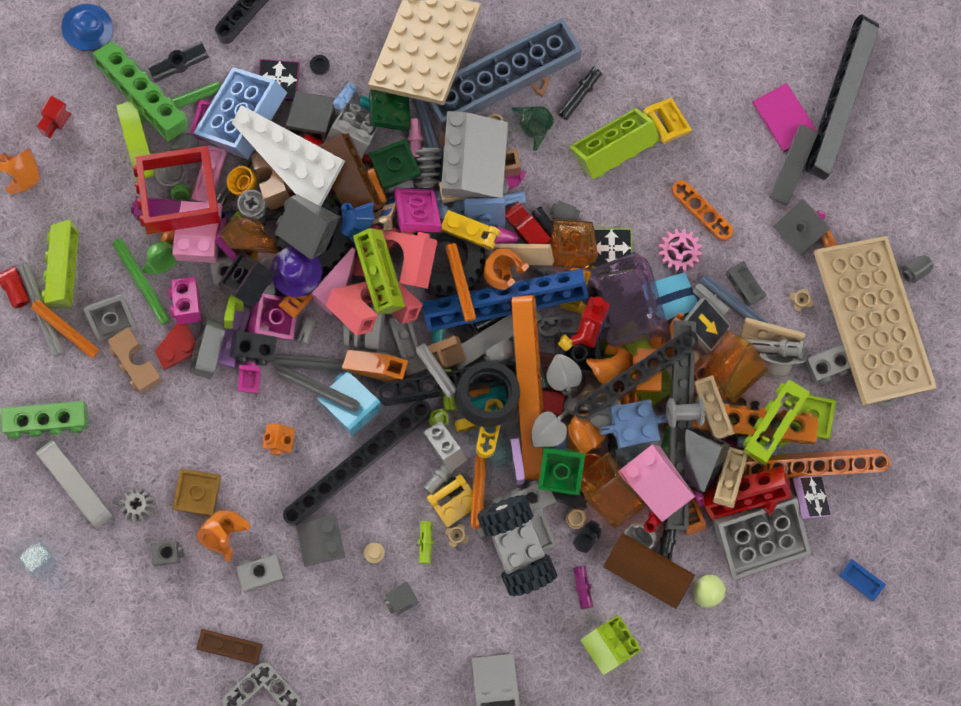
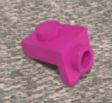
M245 362L244 365H239L240 374L237 391L259 394L261 368L252 362Z

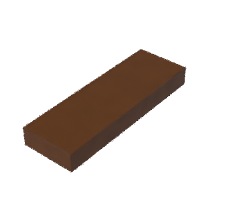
M201 629L196 649L258 665L263 644Z

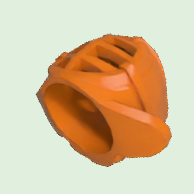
M588 412V413H585V414H579V415H581V416H586V415L589 414V412ZM576 415L566 427L569 436L567 441L569 450L588 453L591 450L601 448L602 442L606 439V434L601 435L599 428L591 424L590 420L581 421Z

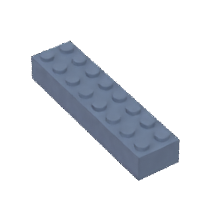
M562 17L457 71L444 105L426 102L441 129L444 130L446 129L447 111L475 114L581 59L582 50Z

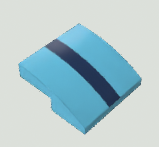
M686 273L670 276L649 284L650 291L664 322L674 319L679 312L684 314V316L688 315L698 303Z

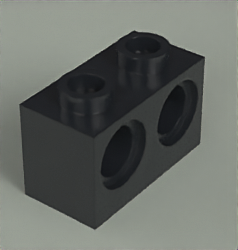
M237 330L232 333L229 357L235 358L237 362L245 363L248 360H252L257 365L267 366V363L274 361L277 337ZM240 342L246 344V352H242L239 349ZM260 345L264 346L267 350L265 356L259 352Z

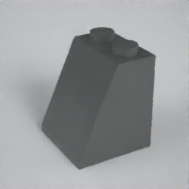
M296 91L286 129L302 138L307 134L325 142L333 124L335 114L333 102L335 98Z
M298 194L291 198L289 197L284 204L285 212L283 216H280L276 222V227L278 228L275 234L308 258L313 259L325 252L340 216Z

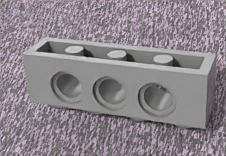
M539 479L529 483L530 487L524 490L520 487L511 491V496H509L535 495L537 501L534 504H529L532 512L539 508L545 510L556 505V500L551 491L538 489ZM501 496L492 500V504L500 502L501 500H503V497ZM482 528L476 529L480 539L487 537L484 535Z

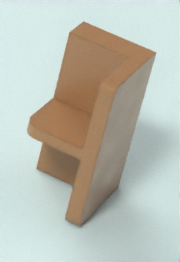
M452 336L427 346L443 370L467 360L460 338L457 336Z

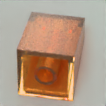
M727 329L701 376L706 378L713 375L722 400L727 399L734 403L768 371V368L750 341Z
M608 452L583 471L581 489L587 502L615 529L642 510L647 504L631 487L620 471L622 467Z

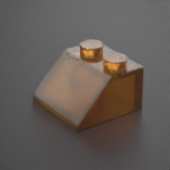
M553 221L551 249L554 263L552 267L592 268L598 257L593 222Z

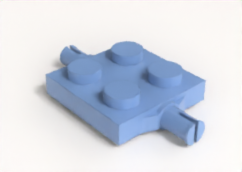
M650 399L610 407L611 425L600 426L599 431H601V435L613 433L617 440L618 449L659 441L658 424L668 421L666 414L656 416Z

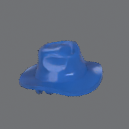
M80 4L66 12L62 19L61 30L64 39L73 48L81 51H93L109 43L113 33V25L109 14L103 8L93 4Z

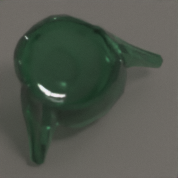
M543 106L513 107L512 111L520 114L519 124L521 130L527 137L533 138V151H537L547 131L553 126L554 119L551 112Z

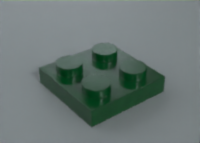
M371 89L369 92L370 126L409 132L411 127L409 97Z
M406 139L369 152V157L383 190L421 176V172Z

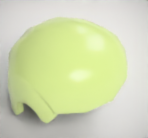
M713 574L704 575L697 580L692 590L695 602L705 608H712L718 605L725 598L726 593L723 580Z

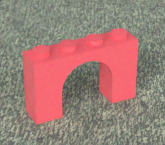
M371 224L370 227L372 229L377 230L383 229L382 226ZM396 228L386 231L382 230L388 251L398 243L403 250L404 262L399 283L428 289L437 240L431 239L430 234L418 232L416 236L412 231L398 233ZM357 252L353 275L365 277Z
M367 282L331 290L326 307L356 336L372 332L378 316L366 304H373ZM398 282L405 307L391 314L401 324L415 321L423 304ZM377 295L378 301H382L381 296Z

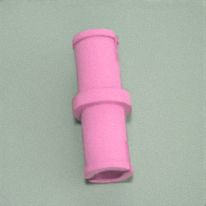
M418 118L410 119L411 127L409 129V137L407 138L415 160L421 157L416 154V151L422 149L423 142L420 126L421 120Z

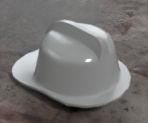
M760 353L759 355L763 359V374L769 378L787 376L793 364L807 361L806 355H804L803 359L795 356H786L784 358L780 354Z

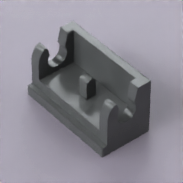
M745 261L728 269L726 273L727 278L747 306L750 307L767 296L747 268Z

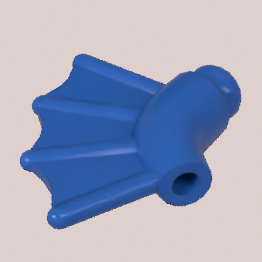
M373 202L357 208H353L350 203H345L341 207L343 224L339 231L347 236L354 245L353 236L369 229L375 220L372 212Z

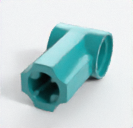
M497 386L492 388L489 393L471 398L470 401L481 410H484L486 402L490 399H501L500 401L505 406L508 401L507 391L505 388ZM492 405L491 411L497 410L496 405Z

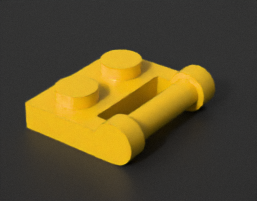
M672 98L652 104L643 110V113L654 121L663 144L688 135L692 131ZM655 112L659 114L670 133L666 131Z
M461 473L456 476L454 481L434 495L430 494L426 497L447 528L472 511L473 491ZM460 486L463 487L464 490L441 506L438 504V501Z

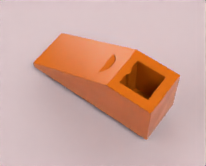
M347 350L342 369L387 383L403 380L408 360L387 354Z

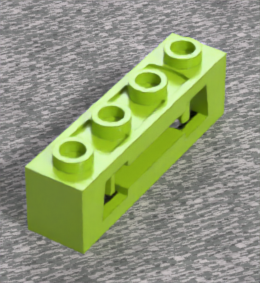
M369 228L354 235V242L375 312L391 314L404 308V300L383 231ZM377 295L381 296L382 301H378Z
M789 379L786 384L781 382L775 392L778 394V397L775 401L770 400L765 408V411L768 413L764 419L761 417L758 419L753 427L756 429V432L753 436L748 435L743 443V446L746 447L743 453L764 466L810 394L809 391ZM783 397H787L783 406L788 409L796 401L797 404L793 410L790 409L771 440L763 436L759 443L756 442L759 435L764 434L779 410ZM769 441H772V444L770 445L769 449L766 450V445Z

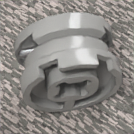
M257 190L244 191L237 200V206L241 215L249 221L260 220L267 212V204L263 199V195Z

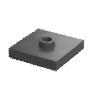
M801 199L773 226L800 256L831 228L804 199Z

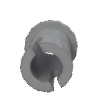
M305 318L301 322L303 325L297 339L298 342L310 344L314 328H317V321Z

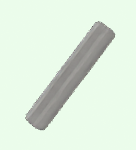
M425 344L418 346L416 353L446 396L449 398L457 393L456 387Z

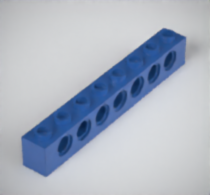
M581 268L515 282L505 290L490 287L470 291L476 319L470 322L465 321L458 294L423 301L428 331H434L511 315L512 298L517 296L534 295L536 309L584 300L589 297L583 269Z

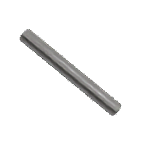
M20 265L18 270L31 303L33 304L36 300L42 302V295L30 265ZM36 313L52 355L59 356L63 354L64 350L55 328Z

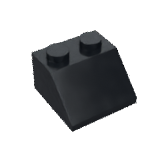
M240 250L218 285L254 308L255 304L260 301L267 286L272 283L276 273Z
M577 332L556 333L555 355L561 354L572 359L579 366L581 374H594L586 360L588 358L600 359V336L594 348L585 344L576 346L573 344L569 350L565 351L558 345L560 338L563 335H567L571 339Z

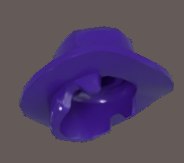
M293 246L279 252L273 259L270 269L276 273L273 277L276 288L284 295L293 298L310 294L317 288L322 276L321 262L318 256L310 259Z

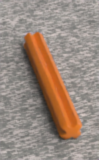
M451 243L446 245V251L465 321L470 322L476 319L457 245Z
M36 300L32 304L31 309L89 357L94 358L99 353L98 347L40 300Z
M478 454L475 456L471 511V526L473 529H481L477 514L484 510L487 458H482Z

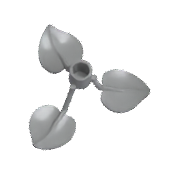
M561 354L555 355L547 371V381L550 387L557 391L567 388L568 399L564 403V412L558 418L552 412H544L537 417L532 429L534 447H553L561 444L566 438L567 428L560 420L567 414L575 415L574 407L579 402L576 398H572L570 387H576L581 383V370L572 359ZM606 395L596 398V403L600 405L605 404L607 401ZM617 401L616 403H614V404L611 405L610 407L618 406V405H621V404H620L619 401ZM581 406L579 410L590 411V408ZM610 407L590 419L591 424L597 428L611 425Z

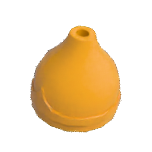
M238 166L229 173L227 187L234 195L240 196L244 191L257 190L258 179L250 168Z

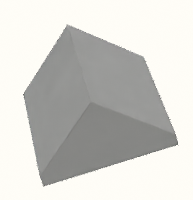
M123 294L83 307L98 342L112 338L128 327L131 331L137 329L128 301Z

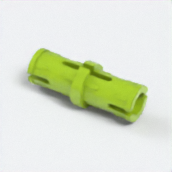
M420 521V540H418V563L432 564V545H434V540H432L434 522Z

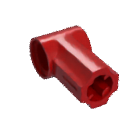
M16 266L0 272V285L6 291L14 309L24 307L30 303L22 285L23 280L19 277L20 273Z

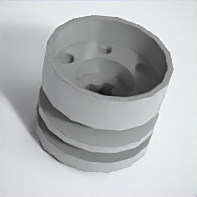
M376 313L378 316L372 332L357 336L343 323L344 346H350L352 338H354V347L358 348L361 339H364L366 349L379 350L385 314Z

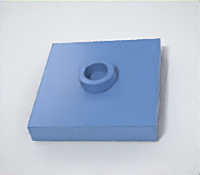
M505 198L464 199L465 217L488 226L498 225L505 228Z

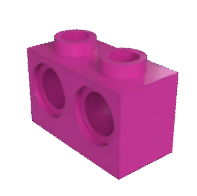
M196 277L171 280L172 288H169L168 291L170 300H173V306H170L172 318H176L178 325L201 322L200 294Z

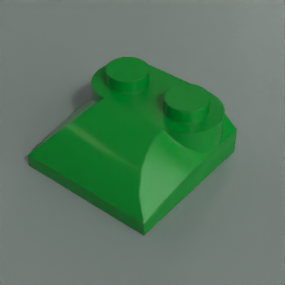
M544 447L538 489L580 495L586 453L576 450Z

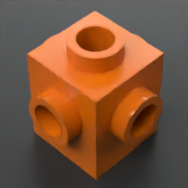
M267 424L262 448L270 450V454L282 456V453H291L295 428L282 424Z

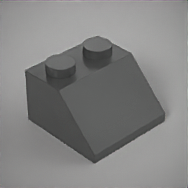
M336 515L313 519L297 525L304 567L345 558Z

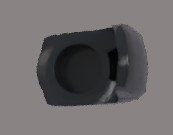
M591 520L574 539L573 544L575 548L580 552H589L602 534L601 526L596 521Z

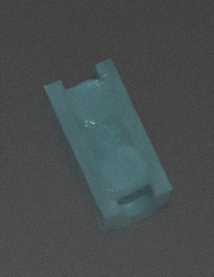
M488 427L484 428L487 433H493L496 428ZM480 428L476 430L477 437L479 435ZM500 431L495 451L488 458L493 471L512 462V456ZM485 439L484 446H482L484 452L491 449L488 448L490 439Z

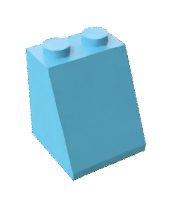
M347 371L345 374L340 373L334 379L335 383L330 388L360 402L358 410L353 412L322 396L318 398V401L353 437L382 410L380 401Z

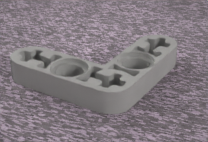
M260 663L224 696L223 705L228 706L230 702L228 698L230 696L234 698L239 694L235 692L238 688L246 698L243 700L240 696L236 700L237 706H243L263 687L267 689L281 706L289 705L285 698L283 702L280 700L289 690L291 694L288 696L292 700H298L297 706H302V700L272 665ZM262 667L265 669L269 667V677H261L259 681L262 684L259 685L251 676L255 674L258 677L261 674L260 669ZM246 681L254 683L255 688L253 692L246 693L243 690V684ZM276 682L284 684L285 689L283 693H274L273 685Z

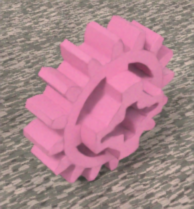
M675 229L673 235L671 232H667V238L662 237L661 242L663 244H659L658 247L662 251L659 252L658 256L664 257L661 263H668V270L674 267L675 273H677L678 269H682V272L685 273L687 267L692 270L694 268L693 263H699L700 260L697 257H701L702 252L698 250L702 248V244H697L698 237L692 238L693 232L686 234V229H683L682 233H679L678 229ZM675 239H678L677 242H675V243H670L671 241H673V240H675ZM678 247L682 248V254L678 253ZM685 258L690 259L689 261L682 263V260H684Z

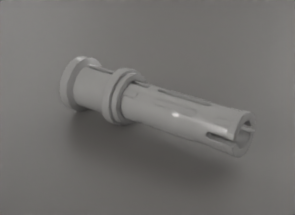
M742 338L741 350L780 354L784 358L786 356H795L803 359L805 341L799 343L788 342L787 339H783L781 342Z

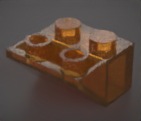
M236 216L219 232L232 249L256 253L276 254L278 252V249L275 247V241L266 235L263 231V225L257 220L254 221Z

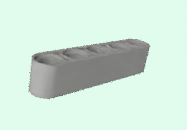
M536 309V311H537V325H538L539 322H540L541 320H543V318L541 317L540 313H539L538 310ZM513 314L508 315L464 342L462 347L467 360L455 365L457 369H466V366L468 368L483 359L484 354L486 356L485 351L506 339L514 340Z
M53 439L36 451L39 458L96 529H99L114 517Z

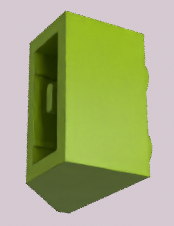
M619 615L580 640L603 676L642 651L637 640Z

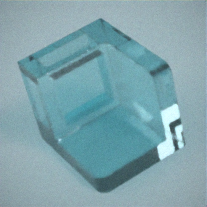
M39 541L19 555L23 565L33 575L55 560L44 544Z

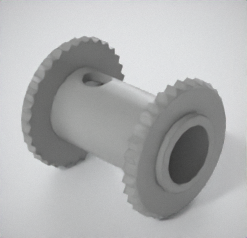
M697 397L695 404L675 405L674 399L670 398L666 408L669 426L674 428L676 421L696 420L698 426H702L705 421L703 399Z

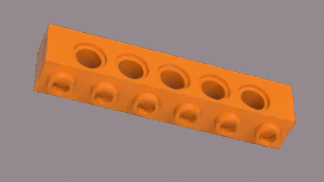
M724 404L727 415H735L739 420L738 424L732 425L735 434L731 436H753L756 429L750 426L749 418L755 417L759 419L761 417L764 419L768 413L765 411V408H759V411L751 410L749 406L730 408L729 404ZM781 410L780 413L775 414L772 420H777L781 424L788 411ZM812 413L796 415L792 422H797L800 425V431L794 432L789 426L780 440L783 442L814 445L817 440L818 417H813ZM706 418L702 426H698L696 420H692V427H697L707 433H711ZM769 425L764 434L759 435V438L762 439L765 436L771 440L776 430L772 429Z

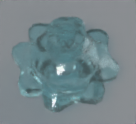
M631 446L617 449L616 461H620L622 465L628 464L638 456L639 448Z

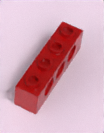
M783 466L742 477L733 508L713 502L717 485L714 486L713 490L703 493L705 508L711 520L792 498L790 481Z

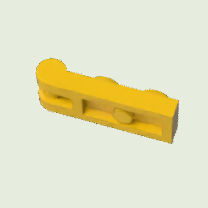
M447 210L441 225V231L493 250L495 238L499 237L501 232L496 227L485 225L450 210ZM483 232L488 234L487 239L481 238Z

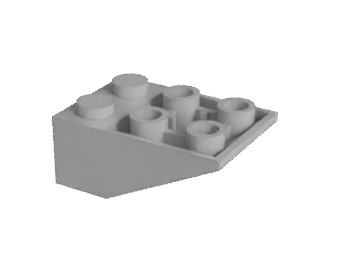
M348 102L332 125L324 143L341 134L349 133L362 159L379 127L370 126V115L367 111L361 109L356 104Z
M514 654L472 658L476 706H520Z

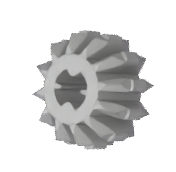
M141 487L137 489V492L130 488L131 495L123 493L126 501L120 500L119 502L121 505H124L120 512L126 513L124 518L127 520L132 517V522L134 523L138 521V516L144 522L145 514L148 517L152 516L148 510H155V506L150 504L155 499L154 497H149L150 492L148 490L143 493V488ZM139 500V502L142 505L138 506L137 510H135L136 508L133 506V504H136Z

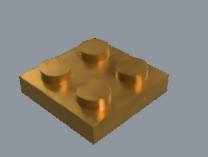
M180 468L172 509L212 516L215 513L222 476Z

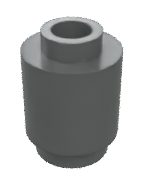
M558 201L557 204L553 203L549 214L553 215L552 220L568 226L570 224L575 226L581 211L577 210V207Z
M918 256L903 266L902 275L906 281L916 283L928 275L934 265L928 256Z

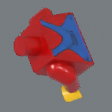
M591 297L587 304L581 300L576 303L578 307L574 311L581 315L582 318L576 335H573L571 339L567 335H563L560 338L558 345L563 350H569L573 344L575 346L585 344L593 348L595 347L605 325L610 304L603 298Z

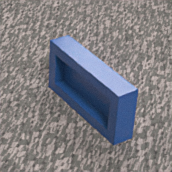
M853 559L849 561L839 577L872 602L875 601L886 585Z

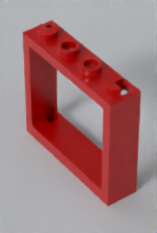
M208 145L135 157L136 165H133L134 176L138 177L135 187L137 194H140L141 197L137 198L139 211L142 210L143 215H139L141 226H145L147 235L220 223ZM202 162L209 208L150 217L144 171Z

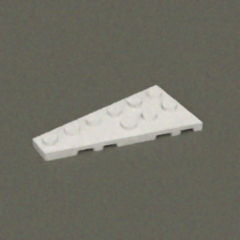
M241 105L232 124L296 195L298 194L322 206L345 161Z

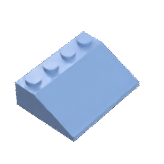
M232 67L194 134L233 155L249 159L255 148L232 124L240 106L242 105L271 121L287 92L276 80Z

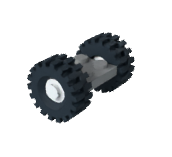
M524 495L509 497L506 500L503 499L486 507L485 510H481L477 514L484 535L492 537L505 569L501 573V577L509 596H521L524 593L529 594L531 591H537L539 588L547 586L548 583H552L558 576L550 555L543 552L531 522L534 515Z

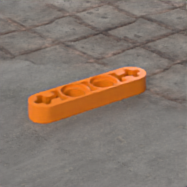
M683 180L674 183L672 187L674 198L719 241L729 240L733 234L731 224L689 183ZM677 186L680 188L685 187L684 192L687 195H689V193H692V195L688 197L687 201L684 200L686 198V195L684 193H677ZM691 200H698L701 206L698 209L692 208L690 206ZM711 213L714 215L715 220L708 223L704 220V215ZM718 220L720 221V223H719L718 226H719L721 229L727 228V229H728V231H727V234H728V235H726V234L720 235L719 233H720L721 230H720L717 226H716L715 229L712 228L713 226L716 225V223L718 222Z

